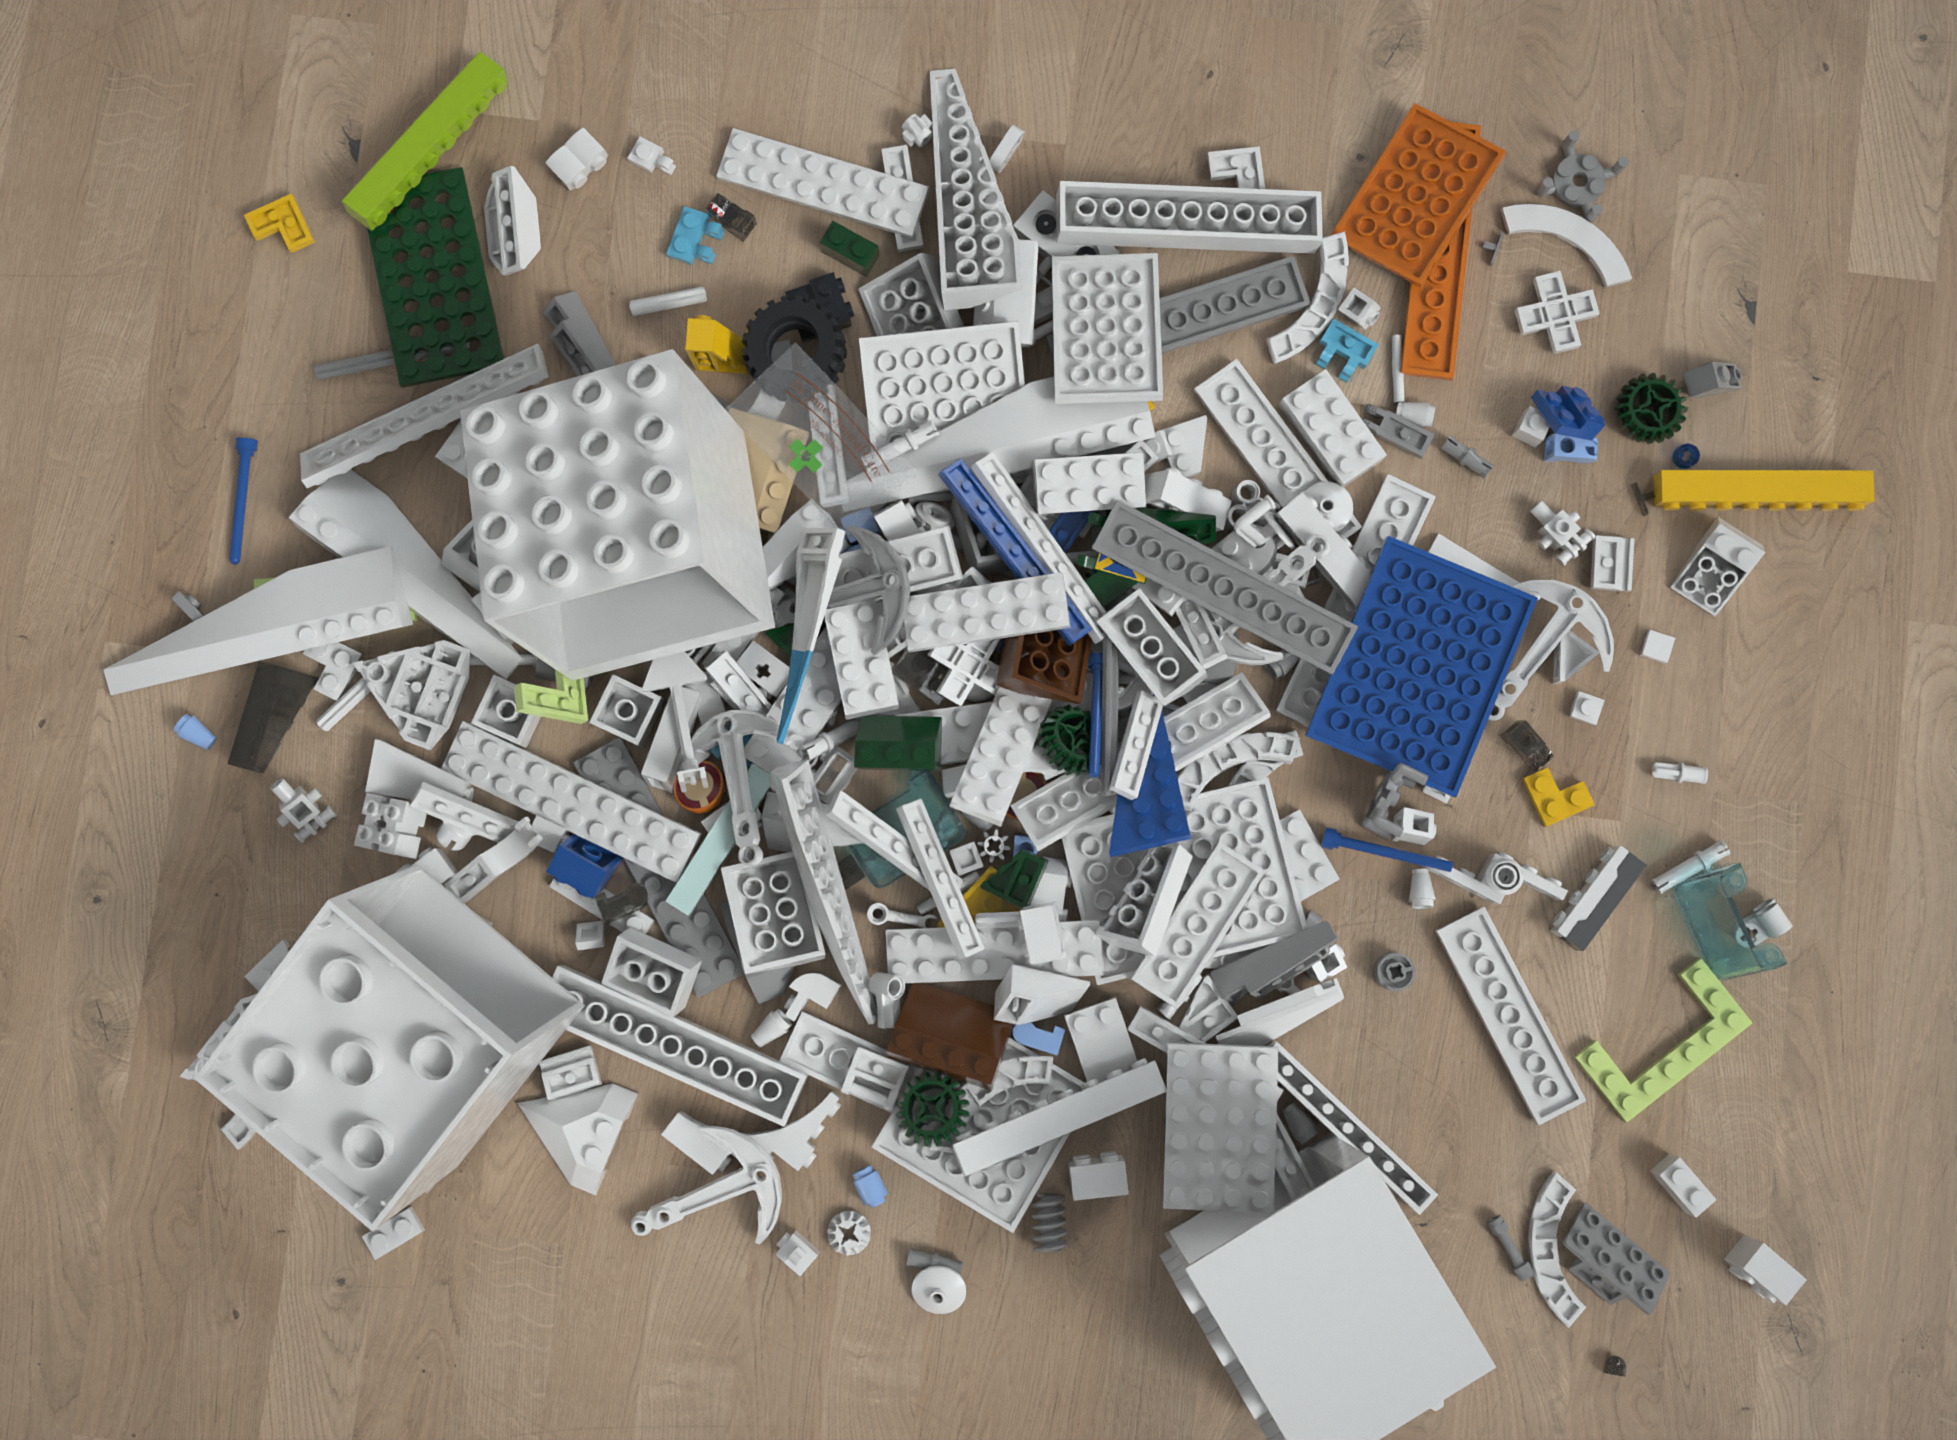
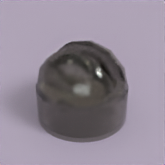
M1610 1356L1605 1360L1603 1373L1626 1377V1363L1619 1356Z

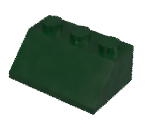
M862 716L855 738L854 768L861 770L941 771L942 717Z

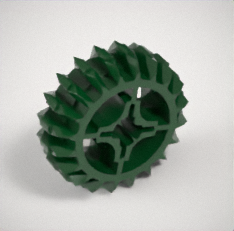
M1655 373L1649 374L1648 378L1645 374H1641L1638 376V379L1632 378L1628 381L1629 385H1624L1621 388L1623 394H1619L1616 397V400L1620 403L1614 406V410L1621 413L1616 416L1615 420H1623L1624 423L1620 426V429L1628 428L1630 430L1627 433V437H1632L1636 434V442H1641L1645 438L1647 444H1652L1654 440L1657 443H1662L1664 438L1670 439L1674 436V432L1677 433L1681 430L1680 424L1686 421V417L1682 414L1688 411V407L1681 404L1687 400V397L1679 396V393L1682 391L1681 387L1673 388L1675 380L1666 383V375H1661L1657 379ZM1639 391L1641 395L1639 398L1640 405L1633 409V399ZM1655 392L1660 394L1664 399L1659 398ZM1648 405H1650L1649 407L1658 408L1654 412L1653 410L1649 411V409L1643 410ZM1669 408V417L1667 423L1663 426L1661 422L1663 420L1662 412ZM1638 418L1643 419L1647 426L1641 423Z
M1070 704L1064 707L1059 706L1052 712H1049L1040 723L1041 729L1037 737L1041 739L1038 746L1044 748L1042 756H1048L1050 758L1049 764H1056L1057 771L1064 769L1066 775L1074 773L1077 777L1082 774H1089L1091 729L1089 710L1082 712L1080 706L1072 708Z
M925 1072L924 1081L919 1076H915L914 1081L916 1085L913 1086L907 1082L905 1086L909 1089V1092L907 1094L903 1091L899 1092V1096L905 1100L904 1102H896V1107L903 1109V1111L896 1113V1118L905 1119L899 1124V1127L902 1130L907 1129L906 1137L911 1138L915 1135L914 1142L916 1144H920L924 1139V1146L930 1147L934 1139L935 1145L941 1147V1138H944L949 1144L952 1142L951 1133L957 1137L960 1136V1132L956 1129L957 1126L965 1128L967 1125L961 1120V1117L970 1116L968 1111L962 1109L970 1105L968 1100L962 1099L967 1093L964 1089L958 1090L960 1083L957 1080L951 1083L952 1077L950 1075H946L942 1079L941 1073L935 1072L932 1080L930 1073ZM933 1088L944 1090L941 1094L938 1093L934 1097H926L923 1094L926 1090ZM952 1097L953 1113L949 1120L945 1115V1108L949 1104L948 1100ZM917 1100L920 1103L921 1109L916 1116L918 1119L914 1122L912 1112L914 1103ZM925 1101H927L930 1105L933 1104L935 1106L937 1112L941 1115V1118H939L936 1114L933 1115L930 1112V1110L928 1109L929 1107L925 1104ZM934 1121L940 1122L943 1127L934 1131L921 1129L924 1125L928 1126Z

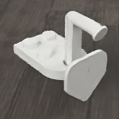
M1266 495L1265 499L1257 503L1236 521L1234 531L1214 546L1212 550L1262 576L1273 565L1279 548L1286 544L1293 550L1296 546L1291 536L1269 512L1270 509H1275V504L1271 497ZM1262 515L1269 522L1264 527L1252 524Z

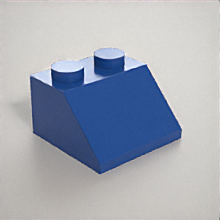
M573 834L559 845L546 872L551 874L556 881L575 888L580 895L593 899L604 889L624 857Z

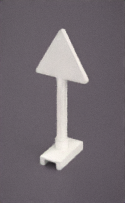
M685 651L653 659L642 687L644 692L665 688L671 690L684 759L682 762L683 771L677 772L682 792H687V783L695 785L698 781H702L703 788H708L705 767L699 768L698 760L694 758L681 689L682 685L706 681L707 676Z

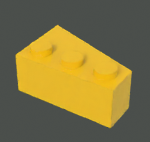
M697 315L695 319L688 318L685 350L696 371L748 374L745 366L746 361L742 357L741 350L745 346L740 336L716 320H712L709 316Z

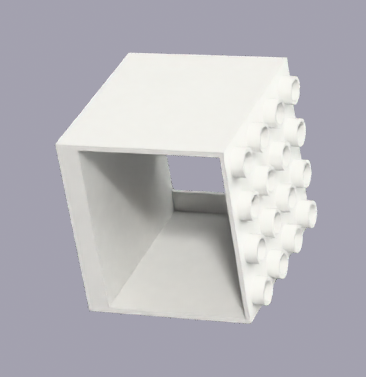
M673 349L460 410L483 618L486 623L572 681L775 628L744 431Z
M417 864L328 899L194 1079L373 1232L459 1166L585 1005Z
M1329 1133L1298 1152L1316 1188L1292 1202L1275 1170L1274 1213L1202 1210L1164 1233L1172 1247L1159 1254L1192 1314L1196 1317L1209 1343L1229 1373L1238 1392L1254 1419L1258 1422L1267 1440H1380L1428 1409L1434 1411L1444 1407V1400L1496 1368L1370 1156Z

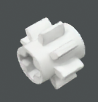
M916 114L911 115L902 125L904 130L902 133L903 139L910 147L915 143L919 147L924 146L933 136L931 131L933 123L925 114L921 118Z
M997 829L994 831V836H989L988 833L984 832L985 842L977 843V845L984 847V851L981 852L980 856L988 854L990 856V863L994 861L995 856H999L1001 860H1004L1003 850H1010L1009 846H1004V841L1007 840L1008 836L998 837ZM992 839L994 842L999 840L1001 842L998 853L987 850L989 840Z

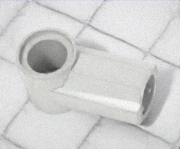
M877 972L873 974L869 981V990L872 995L876 996L878 1027L883 1029L894 1028L900 1015L899 998L904 993L905 983L900 976Z

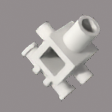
M1543 501L1530 511L1543 525L1537 531L1542 537L1537 542L1543 550L1551 546L1554 551L1561 547L1563 552L1554 558L1562 567L1571 558H1577L1579 556L1578 551L1583 552L1587 549L1586 544L1596 538L1589 529H1585L1581 536L1576 534L1581 528L1575 523L1580 519V516L1575 511L1567 514L1564 510H1561L1554 514Z
M283 778L278 779L270 787L271 791L281 800L278 803L283 814L276 820L282 827L291 821L299 830L294 835L301 843H304L305 839L311 834L314 836L318 834L317 829L320 826L324 829L328 826L326 822L337 816L336 812L329 805L320 813L316 801L322 797V794L316 788L309 793L301 786L294 790Z

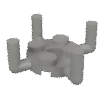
M1573 130L1562 143L1565 159L1559 163L1552 178L1547 177L1536 189V194L1542 197L1554 193L1561 202L1564 201L1570 204V207L1581 208L1585 220L1592 223L1603 211V207L1600 204H1595L1592 207V203L1605 190L1606 179L1620 175L1629 164V160L1626 157H1621L1614 166L1603 169L1594 155L1575 153L1573 145L1579 139L1580 134L1578 131ZM1575 175L1581 176L1585 181V185L1583 187L1576 186L1572 181V177Z
M1403 763L1397 764L1393 771L1385 770L1384 777L1376 790L1378 793L1375 800L1371 801L1368 811L1361 821V826L1389 840L1392 834L1400 837L1404 827L1386 819L1389 813L1387 809L1389 805L1392 807L1396 805L1401 794L1399 790L1402 785L1411 789L1414 788L1416 782L1425 785L1428 775Z

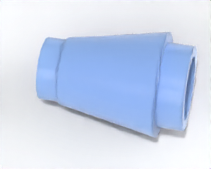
M185 714L173 730L178 734L177 737L206 750H209L217 739L194 715L191 717Z

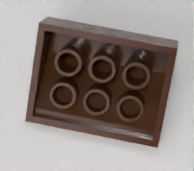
M1057 630L1004 638L996 685L1019 694L1080 704L1082 703L1092 639L1087 633L1068 646Z
M913 983L895 1024L886 1052L888 1058L934 1073L940 1072L944 1076L950 1075L953 1079L992 1091L1013 1024L994 1020V1005L925 983Z

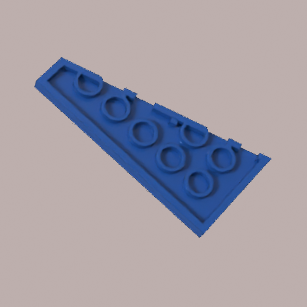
M1162 711L1138 797L1130 800L1117 794L1109 850L1110 857L1191 839Z

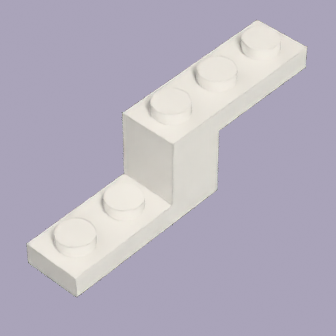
M1499 852L1498 855L1489 854L1477 879H1474V873L1464 868H1460L1459 871L1452 868L1451 872L1425 866L1422 868L1428 869L1435 875L1492 904H1501L1505 895L1494 892L1488 886L1486 871L1488 866L1498 858H1510L1513 860L1514 858L1503 852ZM1436 856V858L1447 860L1443 857ZM1526 864L1522 865L1523 884L1556 901L1564 900L1568 890L1561 887L1562 883L1549 876L1544 879L1536 875L1538 870Z

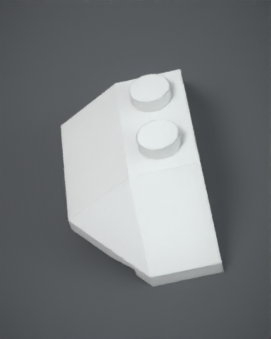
M513 166L492 173V184L488 190L484 206L489 259L504 276L525 269L541 249L536 197Z

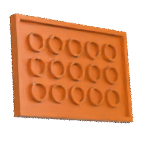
M1414 103L1331 235L1345 231L1348 249L1421 288L1506 155V150Z

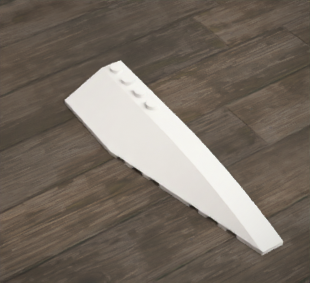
M1054 376L1030 382L994 403L977 410V412L938 431L940 435L918 445V449L914 450L912 448L886 462L885 464L890 472L887 471L884 464L878 466V470L876 468L870 472L865 470L872 482H870L864 471L848 479L846 482L849 503L842 504L843 511L846 512L948 489L938 474L960 458L977 478L970 467L992 452L1008 474L1033 468V459L1078 457L1154 438L1156 436L1148 402L1055 404Z
M393 546L289 570L104 669L110 695L413 625Z

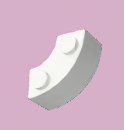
M1043 857L1049 860L1030 906L1055 901L1059 921H1066L1068 909H1063L1066 887L1071 888L1072 884L1067 860Z

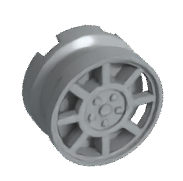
M1386 953L1379 957L1374 965V978L1384 989L1401 991L1412 984L1415 978V967L1412 961L1403 954Z

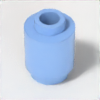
M868 1165L852 1174L854 1177L853 1184L864 1206L869 1204L873 1208L886 1201L884 1196L888 1194L878 1170H874L872 1165Z

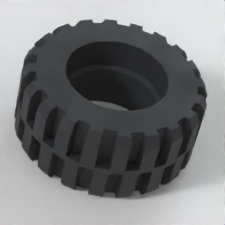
M789 295L782 296L781 302L775 303L774 300L767 302L768 308L765 310L759 308L754 313L757 318L754 321L749 319L746 325L749 332L744 333L742 336V343L745 347L741 349L742 357L746 361L745 366L757 385L770 397L774 395L777 400L782 402L790 399L792 403H800L785 391H788L800 401L802 398L808 400L811 397L808 401L810 402L815 398L814 395L820 391L796 375L798 373L823 393L829 392L827 386L830 383L835 386L839 381L837 374L838 372L843 373L846 366L843 360L847 358L844 335L831 312L826 307H821L818 301L810 299L808 302L804 296L796 295L795 300H791ZM803 329L812 332L817 337L819 343L817 353L812 361L803 368L792 371L777 368L772 362V348L778 338L784 333Z

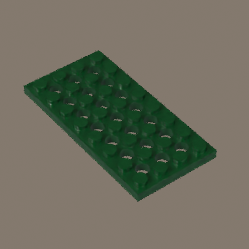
M463 167L424 174L420 183L406 193L404 200L397 210L392 214H387L384 223L379 226L377 225L373 231L367 228L401 388L473 374L504 359ZM440 193L450 195L449 200L444 204L436 202V197ZM414 198L424 200L423 205L418 209L410 207V202ZM446 217H451L455 220L454 225L450 228H443L441 226L442 220ZM425 222L429 224L426 232L417 233L415 231L418 223ZM399 227L403 229L402 235L399 238L389 237V232L392 228ZM450 242H458L460 244L459 250L454 253L447 252L446 246ZM424 247H432L434 253L429 258H423L420 256L421 250ZM398 252H406L408 258L403 263H397L394 261L395 255ZM456 266H462L465 268V273L461 277H453L451 275L452 269ZM436 271L439 273L438 280L432 283L425 280L426 274ZM405 276L413 278L412 285L407 288L399 286L401 278ZM460 291L470 292V298L466 302H459L456 300L457 294ZM435 296L444 297V303L440 307H433L430 305L431 299ZM409 301H416L418 308L414 312H406L404 310L405 304ZM467 315H472L476 318L474 325L470 327L462 325V319ZM445 320L450 323L448 330L445 332H438L436 330V324L439 321ZM414 326L423 327V333L419 337H412L409 334L410 329ZM471 340H478L481 342V347L479 350L471 352L467 350L466 344ZM452 345L455 347V352L450 357H444L441 355L442 347ZM425 350L429 353L426 361H415V354L418 351Z

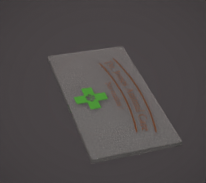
M796 342L791 344L788 350L725 409L734 421L836 528L846 531L847 526L860 528L918 473ZM847 531L845 532L844 536L847 540L853 537Z

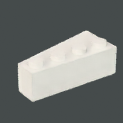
M1176 843L1150 848L1137 868L1138 874L1131 883L1128 882L1123 890L1125 892L1124 896L1117 906L1114 905L1108 913L1110 915L1104 927H1099L1096 935L1111 946L1156 957L1193 856L1180 844Z

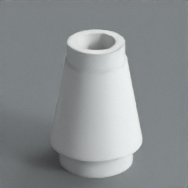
M1399 402L1396 414L1422 428H1425V426L1432 427L1436 406L1430 405V402Z
M1412 870L1413 875L1409 896L1412 908H1433V901H1436L1429 870Z
M777 1009L775 1012L771 1011L755 1032L751 1034V1037L759 1047H762L789 1032L788 1028L792 1026L791 1020L785 1017L786 1014L781 1009Z

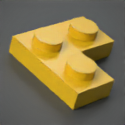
M292 193L244 215L257 241L280 231L291 253L316 243L298 202Z
M1548 767L1522 778L1544 827L1595 805L1584 781L1559 791Z

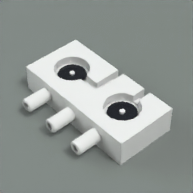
M1044 190L1013 225L1015 233L1022 240L1039 242L1038 253L1045 259L1038 266L1037 272L1042 276L1052 267L1053 256L1120 254V251L1114 246L1056 244V200Z

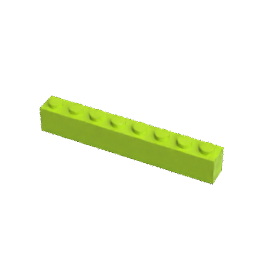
M479 51L342 200L347 213L371 231L377 225L379 226L384 223L387 214L394 207L402 203L406 193L420 183L422 176L427 170L436 166L439 157L446 150L454 146L459 135L463 131H467L472 126L473 120L480 113L487 110L491 100L505 90L508 80L504 68Z

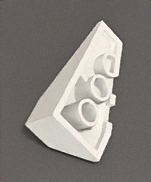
M812 499L796 511L762 547L769 590L782 585L785 580L796 576L794 567L796 566V553L804 528H838L832 517ZM845 537L839 554L844 553L850 548Z

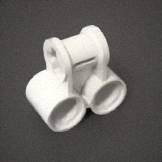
M1244 480L1233 489L1231 498L1235 506L1229 509L1225 522L1227 530L1234 531L1236 523L1233 522L1231 517L1233 512L1243 516L1263 500V498L1259 497L1260 489L1256 482ZM1241 488H1246L1250 491V500L1242 498L1240 494ZM1274 502L1275 509L1269 510L1273 516L1281 509V505ZM1262 515L1252 524L1264 527L1269 522Z
M1771 898L1759 904L1753 909L1752 914L1740 920L1735 926V934L1743 945L1753 947L1769 937L1773 939L1786 933L1793 925L1776 900ZM1748 927L1750 930H1753L1754 936L1749 938L1747 935H1744V929Z

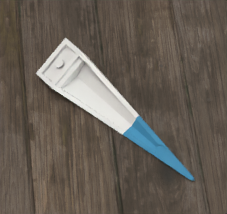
M804 528L796 553V604L793 643L786 694L776 739L777 743L782 745L842 559L838 556L843 546L846 531L839 528Z

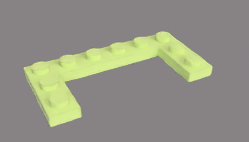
M555 669L557 690L526 683H519L514 686L516 712L578 724L588 721L584 678L572 681Z
M1702 958L1696 959L1677 975L1711 1018L1629 1082L1598 1041L1595 1040L1573 1056L1624 1122L1634 1118L1752 1024L1748 1016Z

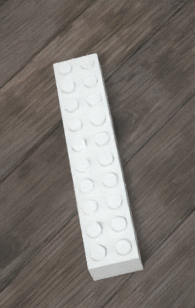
M1060 181L1056 193V244L1315 254L1323 241L1321 191Z
M565 965L557 966L552 978L585 1005L566 1028L567 1031L783 1127L788 1123L808 1077L807 1073L678 1015L674 1017L669 1016L601 984V981Z

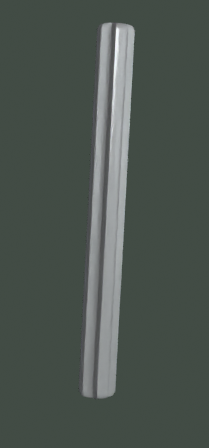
M470 342L466 344L467 350L470 349ZM446 345L441 348V355L455 352V347L452 345ZM387 350L318 364L314 366V373L316 378L322 380L395 365L393 351ZM425 350L418 351L415 354V360L428 358L429 353Z
M1108 636L1103 638L1101 794L1112 796L1116 795V792L1110 790L1109 787L1117 762L1119 650Z

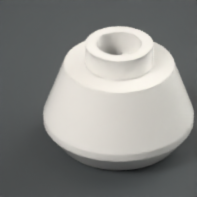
M1498 858L1488 866L1486 881L1494 892L1501 895H1509L1521 887L1523 871L1521 866L1513 859Z

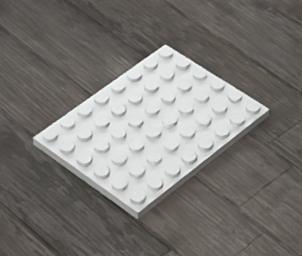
M1269 777L1200 793L1192 811L1185 810L1191 839L1176 842L1193 857L1172 914L1220 841L1265 870V873L1211 958L1274 944L1307 929ZM1115 814L1095 818L1062 837L1081 920H1101L1102 927L1110 917L1108 913L1114 905L1117 906L1124 896L1125 892L1123 890L1128 882L1131 883L1138 874L1137 868L1149 851V849L1110 857L1109 850ZM1102 939L1104 974L1095 975L1097 985L1133 977L1146 954L1111 946Z

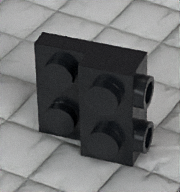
M834 272L809 280L810 284L785 292L786 296L789 295L791 300H795L796 295L804 296L808 302L810 299L818 301L821 307H826L831 312L841 330L852 326L850 318L854 317L850 302L844 303L842 293H845L846 290L841 277L836 278ZM798 329L803 343L817 338L808 330Z

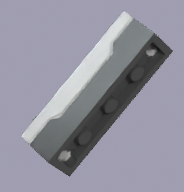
M1621 845L1613 846L1612 848L1608 847L1600 856L1602 862L1596 869L1593 868L1584 878L1585 885L1581 890H1576L1568 900L1570 903L1565 912H1559L1552 922L1554 927L1551 929V932L1559 936L1561 940L1576 951H1584L1647 866Z

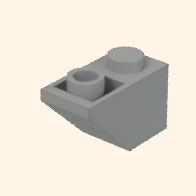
M1710 362L1683 372L1690 398H1704L1742 389L1740 383L1742 375L1735 363Z

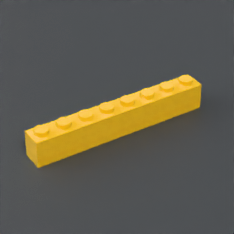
M1661 470L1653 475L1654 506L1663 507L1665 511L1679 510L1680 507H1689L1691 511L1705 510L1706 507H1716L1717 511L1732 510L1733 507H1742L1743 511L1758 510L1759 507H1768L1769 511L1785 510V507H1795L1796 511L1811 510L1812 507H1821L1822 511L1838 510V507H1847L1848 511H1861L1865 509V506L1875 502L1873 470Z

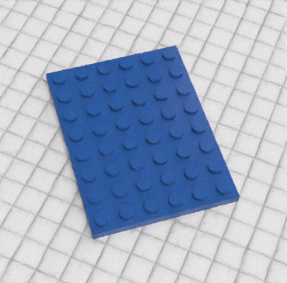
M1387 536L1351 623L1359 627L1333 675L1330 674L1305 736L1388 771H1393L1399 763L1406 764L1428 775L1425 786L1456 798L1538 597Z

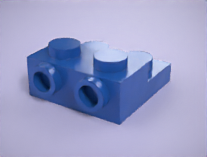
M1561 386L1556 393L1553 391L1536 390L1531 396V399L1555 434L1592 441L1605 426L1604 419L1599 411L1591 405V400L1587 397V394L1578 387Z

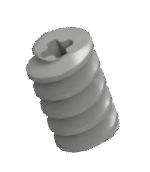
M1057 1193L1035 1194L1034 1197L1039 1198V1201L1032 1203L1031 1207L1039 1209V1212L1033 1214L1032 1218L1040 1220V1223L1032 1226V1229L1040 1231V1234L1034 1236L1033 1240L1040 1242L1041 1245L1033 1248V1251L1043 1253L1058 1252L1062 1250L1061 1248L1067 1246V1240L1060 1238L1067 1234V1230L1059 1227L1066 1223V1218L1059 1216L1066 1212V1208L1058 1205L1065 1201V1196Z

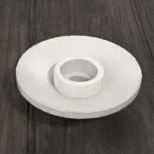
M1325 481L1316 483L1306 490L1305 496L1308 494L1316 501L1318 505L1316 509L1322 516L1327 515L1335 525L1333 529L1336 532L1342 530L1349 523L1353 514V501L1344 487L1334 482ZM1330 502L1332 504V509L1325 510L1323 508V503Z
M930 1266L921 1270L915 1276L912 1283V1295L916 1303L924 1310L935 1314H946L955 1311L962 1305L966 1297V1285L963 1278L955 1270L945 1266Z

